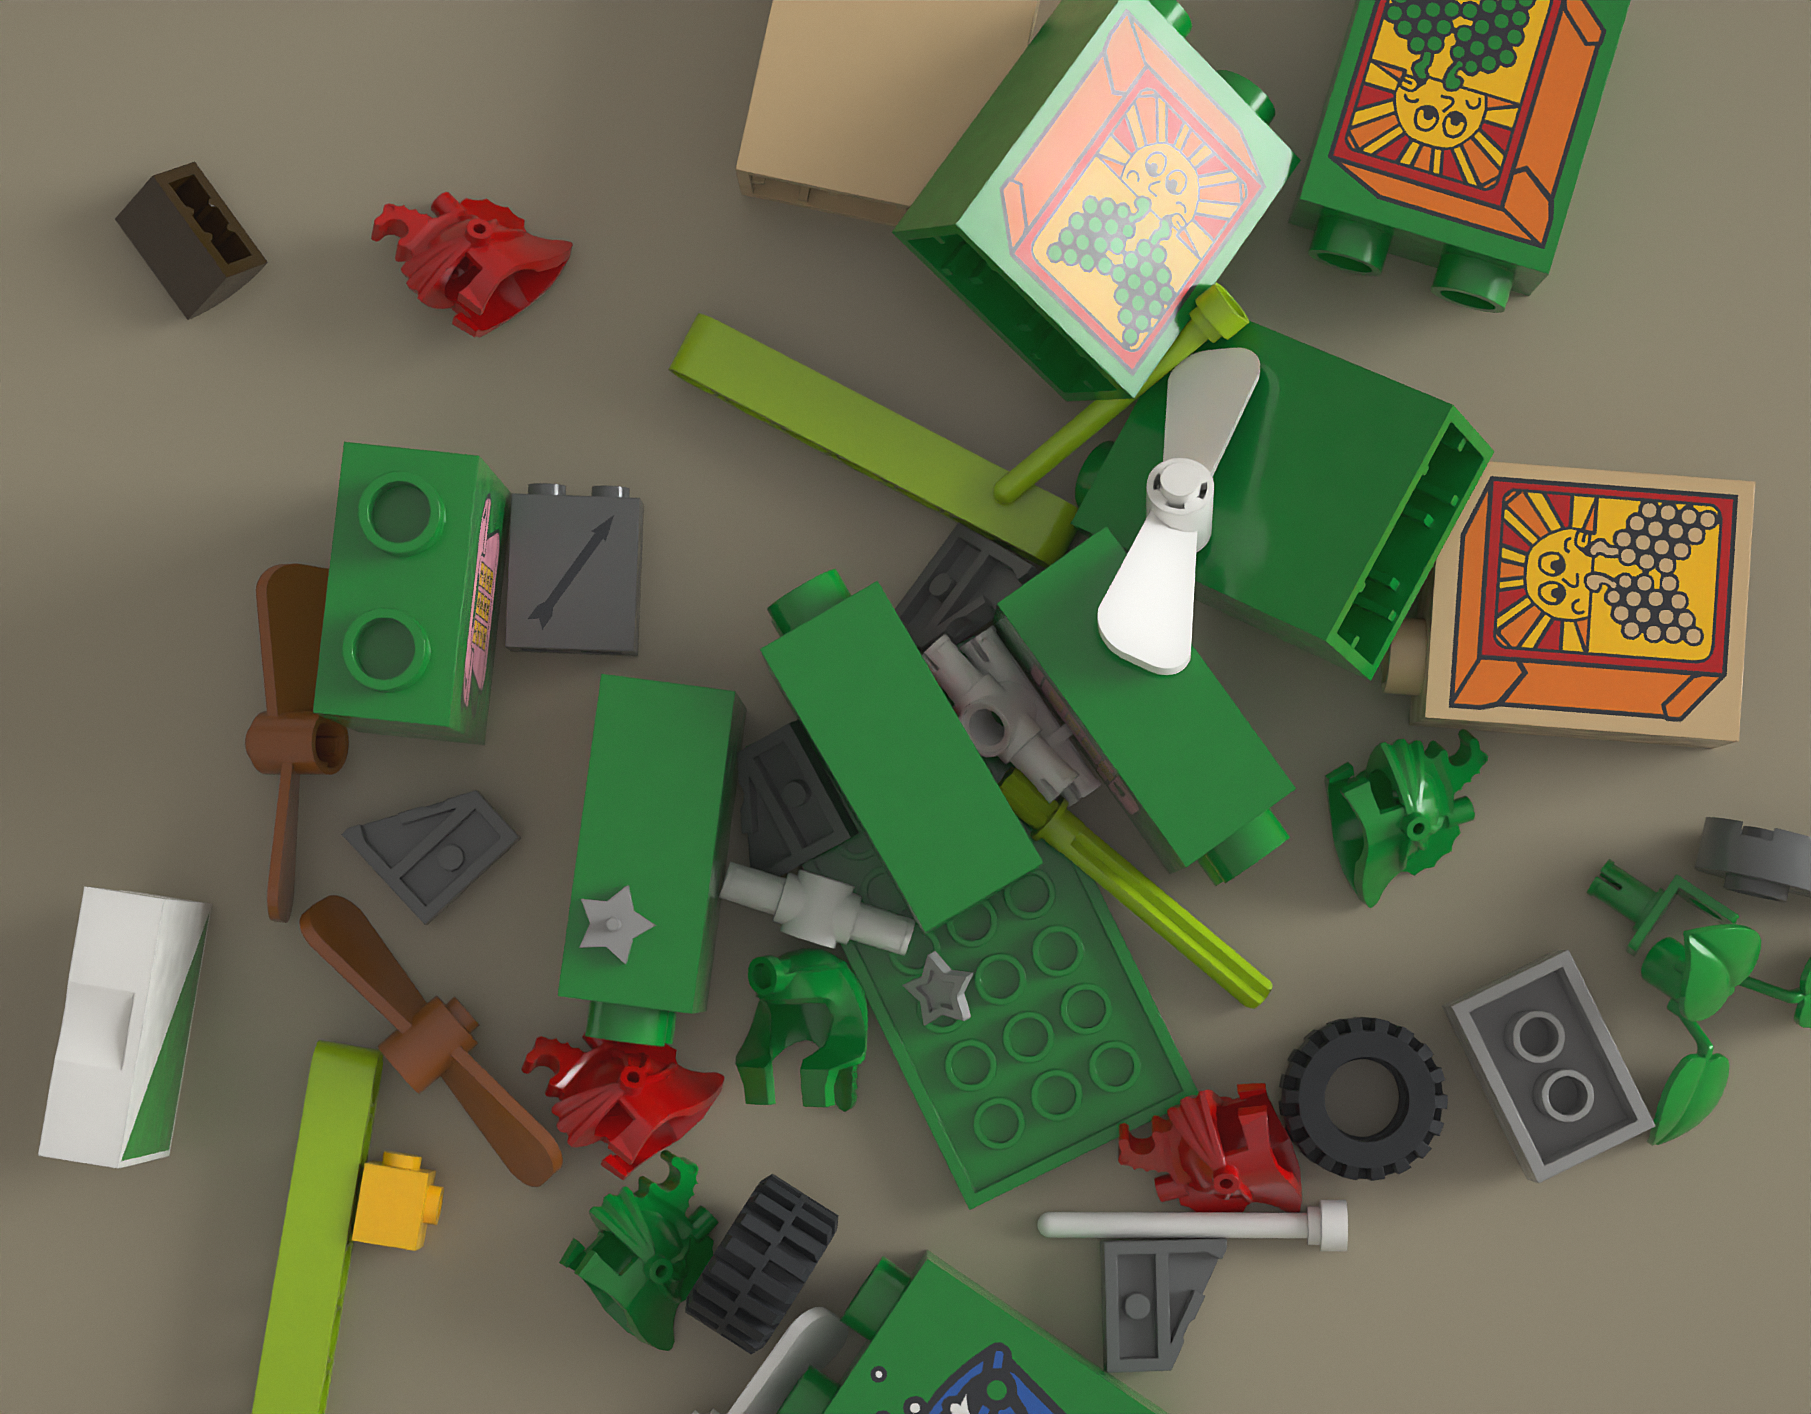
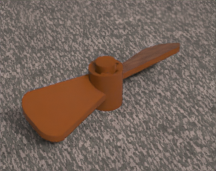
M298 563L278 564L268 568L260 576L256 585L267 711H263L255 717L245 738L246 752L254 767L262 774L281 775L267 888L269 918L279 923H287L289 921L294 899L300 775H333L343 767L349 749L347 727L313 713L329 569Z
M329 895L313 904L301 915L299 925L307 943L397 1028L378 1045V1048L405 1081L420 1095L441 1076L500 1159L518 1180L531 1187H540L551 1178L563 1164L562 1153L557 1142L529 1112L468 1054L469 1051L479 1044L471 1033L480 1024L455 996L445 1004L437 995L427 1003L364 913L348 899L337 895Z

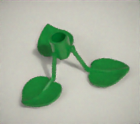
M1719 924L1685 930L1683 932L1684 945L1672 937H1666L1651 948L1643 961L1641 977L1671 998L1667 1005V1010L1679 1017L1697 1044V1053L1689 1054L1682 1058L1670 1074L1653 1121L1655 1127L1651 1128L1647 1140L1650 1145H1660L1687 1133L1700 1124L1718 1104L1727 1084L1729 1060L1720 1053L1712 1054L1713 1044L1696 1021H1702L1714 1015L1723 1006L1728 996L1734 993L1735 986L1739 985L1786 1003H1798L1794 1013V1022L1803 1028H1811V957L1802 971L1800 987L1788 990L1749 976L1759 958L1761 938L1755 930L1744 925Z

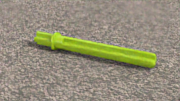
M1011 767L1004 774L1001 781L997 784L1013 812L1033 828L1030 834L1032 839L1038 841L1042 838L1058 852L1064 854L1245 1007L1255 1009L1264 1002L1272 990L1273 985L1271 981L1086 827L1084 822L1067 809L1069 801L1061 797L1049 804L1033 783L1016 767Z

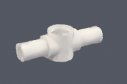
M946 634L922 655L939 686L955 703L952 708L959 715L960 722L980 756H998L1005 764L1011 762L1033 783L1049 804L1079 776L1077 771L1065 762L1039 734L1043 729L1035 722L1037 715L1035 700L1026 688L1012 681L997 682L990 673L984 676L967 660ZM991 711L1000 717L1004 727L995 721Z
M730 861L719 898L774 915L772 922L781 924L780 931L831 948H835L837 942L847 945L850 939L904 956L915 925L914 919L862 903V896L853 893L854 886L802 869H799L797 875L788 872L786 878Z

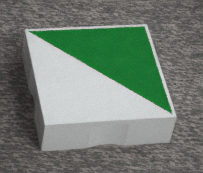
M84 886L68 978L62 1027L54 1059L38 1156L119 1169L170 1155L212 904L134 891H117Z

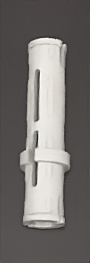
M993 625L959 649L962 653H965L971 664L984 676L990 673L997 682L1012 681L1019 683L1030 692L1037 708L1035 722L1043 729L1039 734L1079 774L1060 794L1069 801L1068 808L1102 784L1098 779L1096 780L1069 740V737L1073 734L1066 723L1062 726L1058 724L997 634V629Z

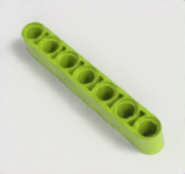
M697 314L668 369L675 376L950 520L965 525L983 537L1044 568L1049 567L1066 554L1078 531L1070 523L1079 508L1036 485L1030 487L1010 504L998 502L993 495V488L1009 472L1006 469L707 315Z
M319 1040L314 1049L252 1414H325L354 1244L352 1234L364 1164L368 1161L382 1078L384 1055L379 1049Z

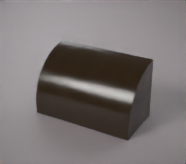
M196 162L153 175L115 218L187 320L201 315L229 298L254 278L268 263Z

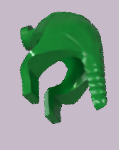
M800 948L788 951L778 958L773 955L756 957L750 962L748 981L751 988L756 992L755 997L759 999L748 1035L738 1051L735 1061L744 1085L746 1104H776L772 1061L785 1048L796 1042L808 1040L813 1041L819 1049L802 1060L800 1078L803 1107L826 1108L836 1103L840 1110L846 1112L856 1105L858 1097L856 1093L858 1089L856 1082L858 1079L857 1070L859 1064L865 1060L867 1051L868 1010L866 997L860 982L847 966L848 963L841 958L822 949Z

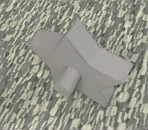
M629 885L608 901L581 899L590 925L579 948L607 947L623 963L627 964L633 939L656 926L634 911Z
M936 951L928 954L922 976L902 985L920 1001L924 1026L941 1015L962 1021L971 1017L964 992L973 976V972L951 970Z

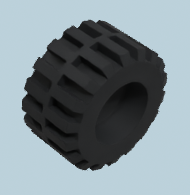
M1369 1017L1337 1019L1326 1023L1327 1025L1319 1030L1310 1032L1303 1038L1305 1041L1300 1047L1293 1049L1287 1059L1289 1061L1285 1074L1281 1073L1279 1087L1282 1088L1281 1101H1278L1280 1115L1284 1116L1287 1126L1285 1130L1291 1141L1295 1142L1300 1148V1152L1311 1162L1322 1167V1169L1352 1180L1385 1179L1386 1175L1393 1173L1401 1174L1411 1168L1409 1164L1415 1159H1423L1432 1149L1428 1145L1434 1135L1440 1136L1444 1126V1123L1440 1122L1442 1109H1447L1448 1095L1443 1094L1441 1082L1446 1081L1442 1068L1437 1067L1432 1059L1434 1054L1426 1043L1418 1041L1414 1037L1415 1034L1403 1026H1397L1387 1020ZM1366 1059L1375 1061L1390 1071L1398 1087L1399 1100L1393 1119L1382 1131L1371 1136L1360 1137L1343 1132L1331 1121L1325 1107V1091L1331 1076L1340 1066L1353 1060Z
M774 1174L764 1178L756 1186L688 1294L685 1313L751 1355L766 1345L834 1237L837 1231L839 1215Z

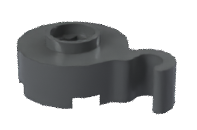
M1706 817L1694 869L1724 878V889L1753 897L1787 902L1788 893L1811 898V837L1774 828V831L1752 826H1743L1742 828L1743 821Z

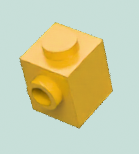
M384 1151L382 1161L372 1160L365 1163L352 1241L412 1251L422 1248L424 1246L427 1224H438L443 1203L444 1187L434 1185L436 1170L420 1168L421 1156L394 1151Z

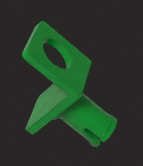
M1611 859L1600 870V876L1620 890H1616L1596 876L1586 892L1635 923L1632 930L1636 934L1629 942L1626 952L1634 957L1677 895L1721 924H1736L1739 919V915L1678 874L1675 875L1666 890L1660 888L1656 892L1615 865V862Z

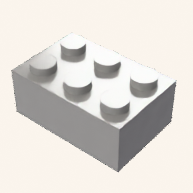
M1555 950L1442 1005L1527 1180L1541 1183L1655 1127L1569 950Z

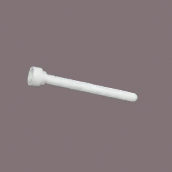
M1320 1200L1319 1206H1307V1213L1046 1212L1039 1217L1037 1222L1039 1232L1048 1238H1307V1245H1320V1251L1347 1252L1348 1245L1346 1200Z

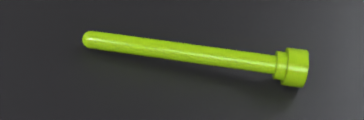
M1215 282L1195 299L1197 307L1189 313L1191 320L1182 329L1134 399L1093 401L1002 477L993 488L995 499L1002 504L1014 502L1208 339L1215 343L1222 336L1227 340L1234 336L1249 323L1246 314L1225 288Z

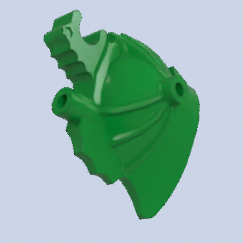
M1461 729L1458 732L1460 747L1452 756H1448L1447 750L1434 740L1429 742L1427 749L1424 751V746L1420 740L1407 743L1403 738L1395 740L1390 745L1386 742L1379 743L1371 752L1366 769L1361 771L1356 777H1352L1354 776V768L1348 761L1325 775L1324 783L1335 850L1347 881L1358 898L1369 908H1373L1378 903L1383 891L1397 874L1409 872L1415 876L1426 868L1434 867L1443 855L1452 852V845L1461 833L1459 825L1474 820L1475 812L1471 800L1467 796L1454 799V794L1458 790H1462L1465 783L1471 782L1473 775L1480 774L1481 767L1488 761V755L1480 749L1478 739L1466 729Z
M663 1150L660 1158L667 1162L669 1166V1175L666 1180L656 1184L647 1177L641 1176L638 1179V1190L634 1193L625 1186L621 1188L618 1195L610 1193L606 1195L600 1207L593 1206L589 1210V1215L599 1230L597 1238L586 1250H584L585 1247L578 1240L573 1238L559 1263L566 1268L574 1270V1273L583 1279L603 1309L624 1330L643 1343L659 1350L670 1351L675 1342L673 1327L676 1310L679 1304L686 1300L713 1256L712 1247L714 1240L707 1235L719 1222L701 1205L687 1218L685 1212L690 1207L689 1199L695 1195L693 1188L698 1184L696 1175L699 1168L697 1164L689 1159L678 1157L668 1150Z

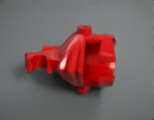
M449 192L440 194L433 201L431 211L437 216L436 218L428 216L427 213L420 214L416 209L409 210L405 205L385 204L382 214L374 220L371 239L376 242L387 235H395L401 238L397 244L395 260L397 262H405L401 267V272L408 278L406 282L408 288L418 295L417 299L428 307L435 309L451 308L457 313L453 317L452 325L474 338H480L537 301L560 276L570 258L573 246L572 242L566 240H550L527 233L524 228L525 220L513 214L509 207L496 205L487 198L483 200L465 198L459 203Z
M585 1033L582 1039L592 1049L588 1052L581 1051L579 1047L572 1048L568 1042L560 1043L557 1038L548 1039L543 1036L536 1038L533 1049L526 1055L521 1068L524 1074H530L538 1066L548 1067L554 1072L555 1076L549 1080L545 1095L549 1098L556 1097L560 1101L551 1108L552 1113L559 1117V1121L556 1124L558 1130L568 1135L567 1143L571 1147H584L600 1140L609 1145L608 1149L616 1155L609 1154L602 1160L600 1165L623 1181L640 1165L661 1150L680 1140L700 1122L721 1092L725 1080L723 1074L717 1072L703 1073L683 1068L677 1063V1050L666 1043L665 1046L636 1044L587 1037Z
M1266 1083L1237 1084L1239 1098L1235 1099L1226 1096L1219 1097L1218 1094L1210 1089L1199 1091L1198 1095L1186 1096L1180 1100V1104L1174 1105L1167 1110L1169 1119L1165 1120L1159 1116L1152 1117V1135L1148 1138H1136L1130 1133L1128 1124L1122 1123L1119 1125L1118 1162L1120 1165L1131 1166L1134 1170L1142 1168L1146 1172L1156 1170L1158 1173H1168L1154 1178L1156 1192L1162 1203L1179 1198L1181 1206L1189 1207L1195 1212H1243L1247 1205L1254 1202L1275 1206L1287 1213H1299L1301 1209L1300 1166L1291 1139L1279 1120L1268 1096Z

